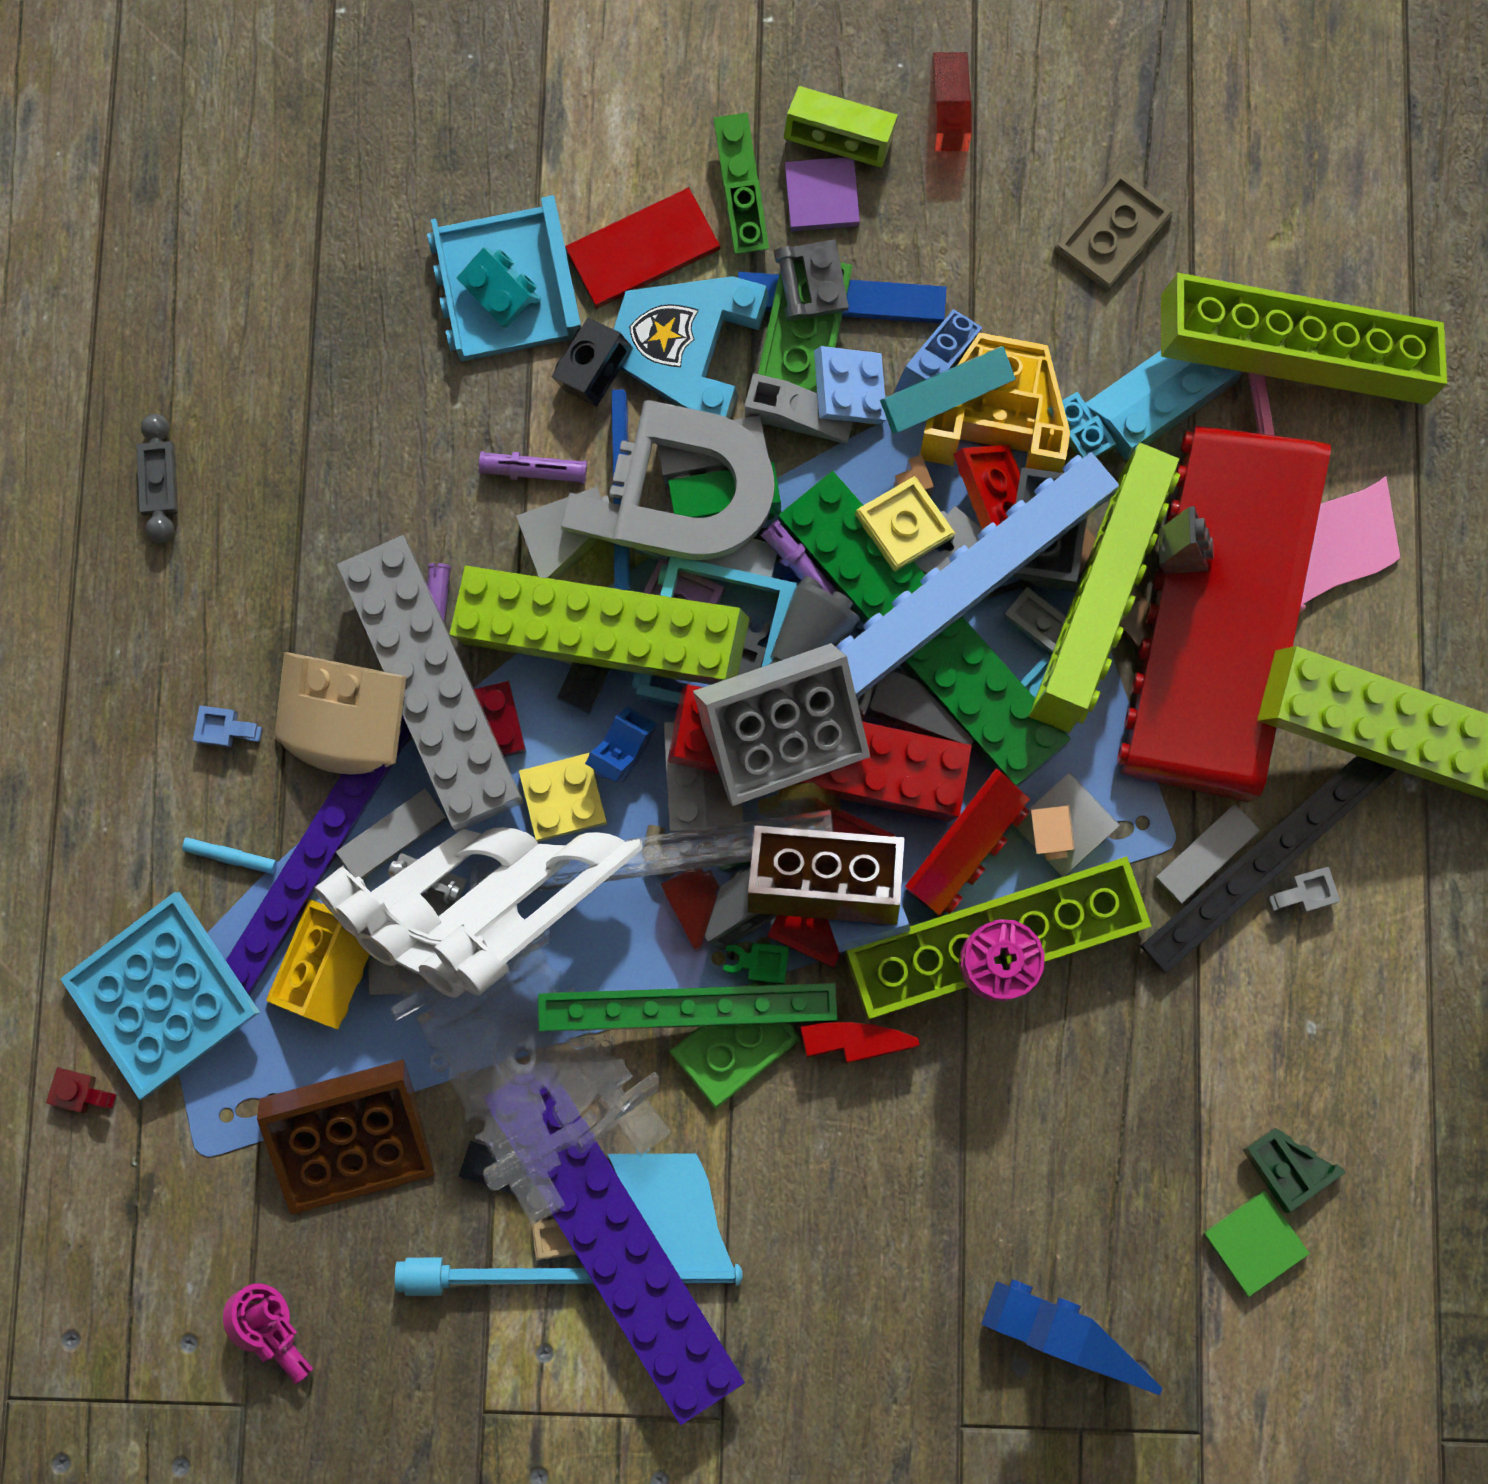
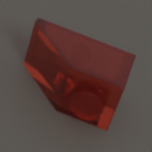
M698 864L661 884L662 890L695 952L703 948L706 939L705 933L717 898L714 891L720 889L712 871L709 869L704 872L701 865Z

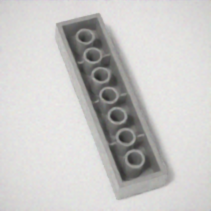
M399 536L338 563V569L383 671L406 676L402 715L452 828L458 833L462 829L469 828L524 803L405 536Z

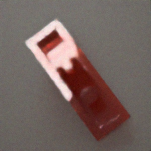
M933 52L934 151L969 150L972 135V113L967 52Z

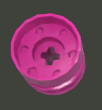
M998 919L979 927L966 939L960 951L959 969L964 983L974 994L988 1001L1004 1002L1025 995L1038 983L1044 970L1045 953L1039 938L1029 927L1015 920ZM1000 950H1004L1005 956L1012 957V963L1006 966V970H1003L1002 964H995L994 958L1000 955Z

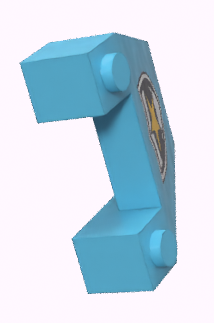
M731 276L625 291L614 330L620 332L633 349L621 369L675 406L713 413L731 419L738 399L736 387L706 378L723 321L755 330L760 329L769 300L767 286Z

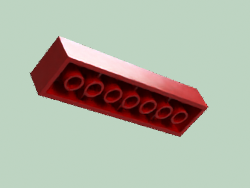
M687 684L680 691L667 763L719 773L701 724L693 691L703 687ZM862 722L870 753L869 758L786 787L943 821H951L958 818L961 813L972 745Z

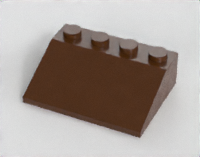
M404 1059L270 1095L259 1100L257 1122L290 1215L435 1175L414 1088Z

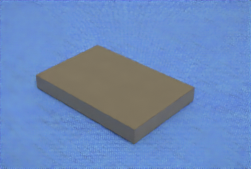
M1119 170L1058 241L1054 251L1108 292L1171 218L1174 211Z

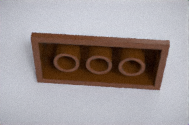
M755 826L748 887V913L897 925L901 899L904 838Z

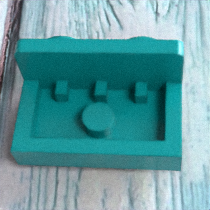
M483 247L456 278L502 327L508 328L530 303L538 304L542 299L535 292L537 289L536 284L525 274L521 273L520 276L511 267L514 264L513 260L500 249L494 251Z

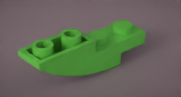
M748 112L713 117L734 254L769 250Z

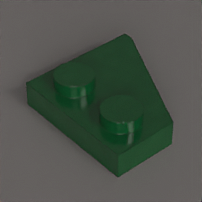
M1277 1128L1271 1129L1243 1149V1152L1285 1214L1295 1210L1346 1173L1342 1167L1337 1164L1332 1165L1318 1157L1316 1155L1317 1152L1305 1145L1295 1143L1292 1137Z

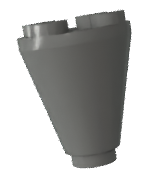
M805 576L793 591L770 656L772 660L770 664L830 643L836 647L859 624V616L850 610L853 605L852 601L836 591L833 595L823 590L819 582L809 576Z

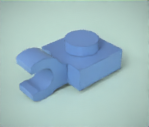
M199 706L193 741L198 744L232 748L233 738L260 742L263 728L257 727L258 724L237 721L238 713L235 710Z

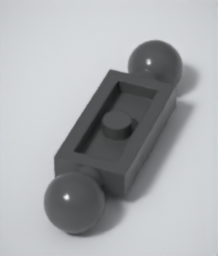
M150 414L141 423V432L148 440V443L136 444L139 512L143 516L152 515V518L146 523L145 533L152 542L162 544L168 542L174 534V525L166 517V514L178 513L175 445L172 441L163 442L169 434L168 421L162 415Z

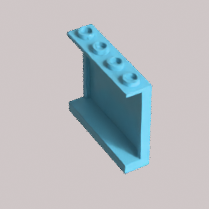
M554 195L542 197V207L442 227L438 226L436 219H431L433 232L427 233L431 254L437 253L439 264L433 265L437 285H444L446 297L440 298V304L444 319L450 318L452 329L446 330L450 351H457L460 362L572 340L576 331L581 328ZM483 247L494 251L500 249L505 252L514 262L511 267L519 276L523 273L536 284L537 289L535 292L542 299L538 304L530 303L508 328L502 327L456 278Z

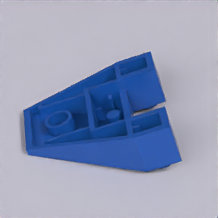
M1011 1279L1009 1286L996 1281L981 1325L1026 1342V1345L1041 1352L1157 1395L1161 1394L1162 1387L1092 1318L1079 1314L1080 1305L1058 1297L1056 1304L1031 1295L1032 1286Z

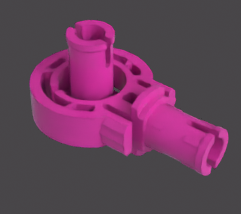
M251 1284L237 1291L228 1299L223 1311V1325L227 1336L233 1344L244 1351L255 1352L262 1362L274 1358L292 1380L293 1384L300 1382L308 1375L307 1372L310 1373L313 1370V1367L293 1344V1337L297 1331L289 1322L290 1313L288 1305L276 1289L266 1284ZM262 1298H264V1299L261 1301V1303H259V1304H255V1303H250V1304H248V1303L251 1302V1301H252V1302H257V1301L261 1300Z

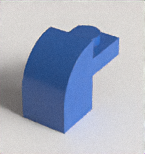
M629 706L625 707L615 716L604 740L590 752L585 764L593 768L595 773L604 779L615 782L620 780L623 782L640 759L658 724Z

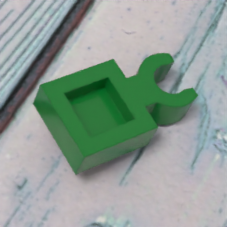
M752 943V951L747 953L740 946H726V952L736 953L739 956V962L734 966L724 965L723 970L725 972L736 974L743 969H748V980L785 985L789 947Z

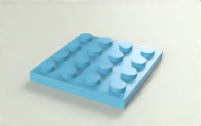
M180 892L172 893L60 978L139 1100L149 1097L260 1013Z

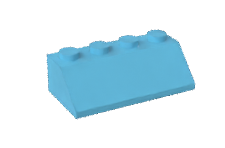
M1160 350L1086 402V405L1094 417L1099 416L1116 442V450L1126 461L1130 458L1139 442L1149 445L1237 383L1243 371L1161 357Z

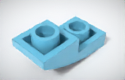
M1078 392L1062 400L1070 430L1068 444L1077 455H1080L1083 459L1092 452L1095 457H1098L1116 446V442L1099 416H1093ZM1051 406L1047 410L1049 411L1052 418H1054Z

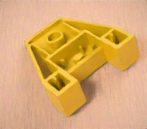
M978 333L957 365L995 348L1004 346L1016 380L927 419L920 455H922L924 461L954 466L955 458L953 454L957 452L960 439L993 446L1009 445L1011 449L1028 452L1025 468L1062 473L1067 456L1070 430L1048 345ZM1051 406L1054 418H1052L1051 414L1047 410Z

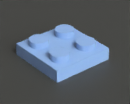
M820 346L814 350L819 418L870 424H882L887 421L880 400L885 398L881 353Z

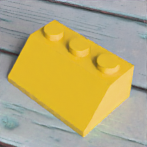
M309 899L266 1001L338 1030L342 1020L347 1015L349 1002L356 986L362 979L363 969L370 954L362 948L355 936L343 928L323 903Z

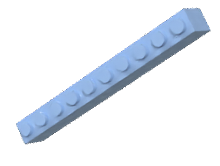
M1092 452L1083 459L1080 455L1071 459L1062 468L1065 473L1053 481L1050 477L1042 482L1034 490L1036 496L1026 504L1023 500L1017 502L1006 512L1008 518L1001 524L996 526L993 522L985 527L977 535L979 541L969 549L966 545L960 547L949 557L951 563L941 571L938 568L931 570L920 580L922 584L920 588L912 594L909 590L903 592L891 603L894 607L884 616L880 613L874 615L863 625L865 629L863 633L855 639L850 635L836 646L847 656L857 699L1116 494L1119 484Z

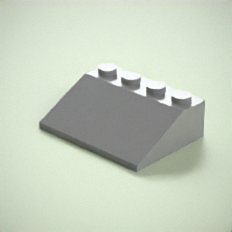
M832 643L693 691L703 730L732 806L870 757L848 659Z

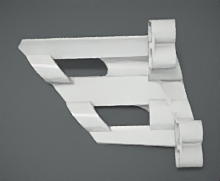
M492 828L482 834L462 829L372 892L367 889L364 881L359 876L355 878L345 869L344 865L314 889L320 900L343 928L355 936L362 948L378 961L389 966H395L398 963L421 975L436 990L449 997L457 998L464 991L479 996L509 971L507 962L638 854L642 850V842L640 839L625 842L619 837L595 832L578 835L567 845L538 844L533 836L513 828ZM472 854L486 855L501 863L497 870L439 917L431 905L421 896V894ZM577 860L590 865L528 918L524 919L519 915L517 904L569 861Z

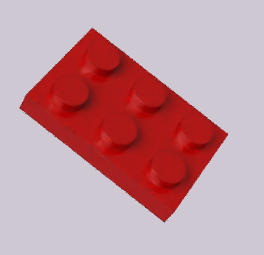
M1009 445L960 449L953 456L982 530L993 522L998 526L1008 518L1006 512L1016 504L1020 471Z

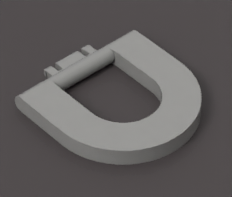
M651 400L644 401L635 442L622 441L620 446V452L631 454L630 456L619 454L616 463L613 483L623 485V487L611 485L610 497L621 499L612 542L625 547L689 560L720 558L748 544L766 522L774 495L773 469L762 444L745 427L724 416ZM652 444L705 454L721 461L730 470L735 481L736 492L731 503L720 513L707 518H692L639 507Z

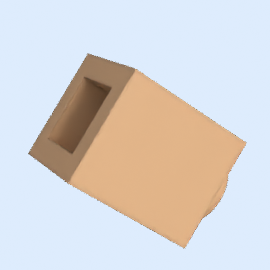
M1070 805L1031 810L1036 854L1045 853L1046 860L1068 858L1067 850L1075 849Z

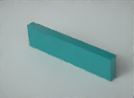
M1004 346L887 396L881 399L880 403L892 434L1014 381L1016 378Z

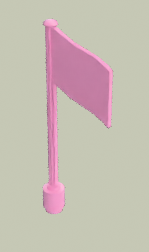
M1248 373L1258 434L1275 436L1265 375ZM1386 476L1362 491L1321 503L1299 613L1306 609L1304 603L1334 587L1374 575L1401 558Z

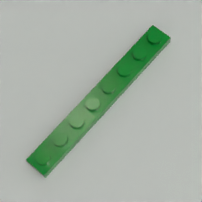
M835 983L538 993L539 1032L836 1022Z

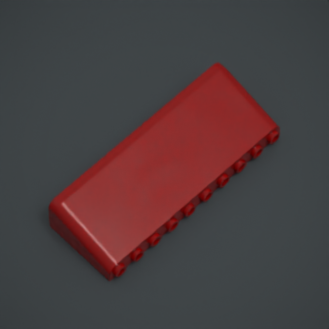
M1194 425L1190 432L1185 431L1180 451L1186 453L1183 466L1178 465L1176 470L1180 474L1176 485L1179 489L1177 499H1171L1167 521H1171L1188 507L1195 506L1199 518H1205L1206 528H1209L1210 538L1213 537L1214 559L1208 560V571L1164 574L1162 569L1157 568L1152 586V589L1158 590L1155 604H1149L1145 624L1151 625L1149 637L1143 638L1140 644L1138 659L1143 660L1141 673L1136 672L1133 679L1131 694H1136L1134 708L1129 707L1126 713L1124 729H1128L1129 733L1127 743H1121L1117 764L1122 765L1121 775L1249 802L1261 796L1266 784L1277 728L1259 722L1257 719L1275 650L1293 647L1330 460L1331 445L1312 440Z

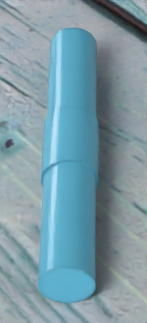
M187 837L182 845V851L269 874H274L277 867V860L222 845L219 846Z

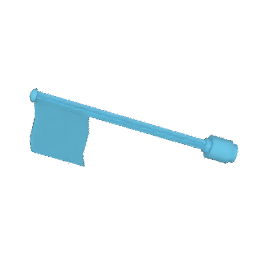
M607 1154L617 1176L683 1283H735V1287L741 1284L743 1279L742 1269L738 1264H735V1267L732 1265L718 1230L709 1181L702 1163L696 1154ZM443 1257L406 1258L405 1261H397L395 1268L396 1292H404L405 1296H442L443 1288H450V1284H594L585 1268L451 1269L450 1265H444Z

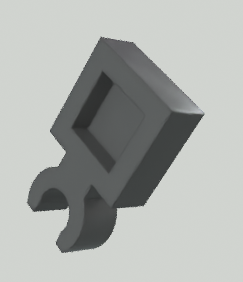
M748 616L750 619L738 675L762 667L766 648L759 646V643L768 638L770 633L769 623L765 622L760 633H753L750 630L752 617Z

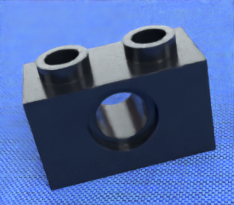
M588 317L583 326L576 331L572 344L564 357L560 358L551 377L564 391L597 407L633 347L620 332Z

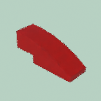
M836 1022L800 1027L807 1058L843 1050L846 1064L916 1048L920 1045L917 1037L873 1024Z

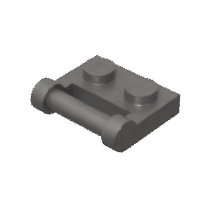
M836 239L795 247L784 246L773 251L775 262L780 265L787 307L784 309L786 320L794 321L848 311L849 306ZM803 260L811 300L810 304H801L793 261Z

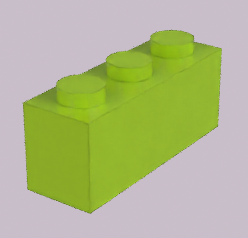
M798 86L787 113L783 139L882 168L893 140L898 115Z

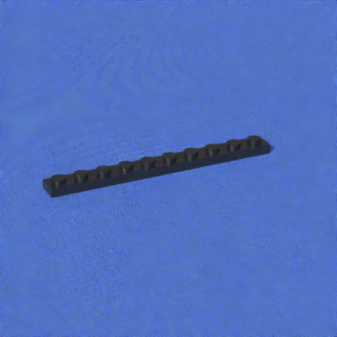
M1356 755L1141 944L1140 948L1164 974L1167 973L1397 769Z

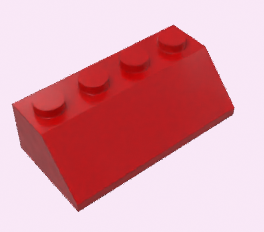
M995 769L905 885V891L939 917L943 911L951 914L963 899L958 894L960 889L966 882L973 886L986 869L981 865L988 853L995 857L1008 841L1003 836L1005 831L1011 824L1018 828L1029 814L1030 810L1025 806L1030 798L1002 772Z

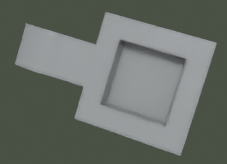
M1329 866L1292 877L1293 889L1268 897L1272 911L1299 903L1302 913L1340 902Z

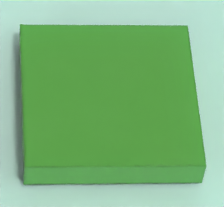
M1262 1190L1203 1232V1235L1247 1297L1253 1295L1310 1254L1265 1190Z

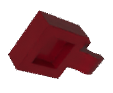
M57 1067L46 1103L86 1113L88 1103L113 1109L117 1094L93 1088L96 1080L94 1076Z

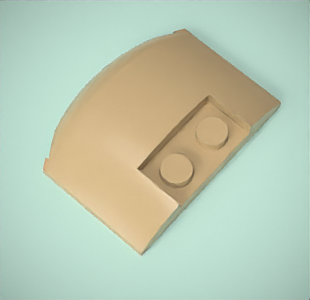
M284 652L274 738L299 760L328 772L363 774L374 772V769L383 764L385 767L396 764L406 676Z

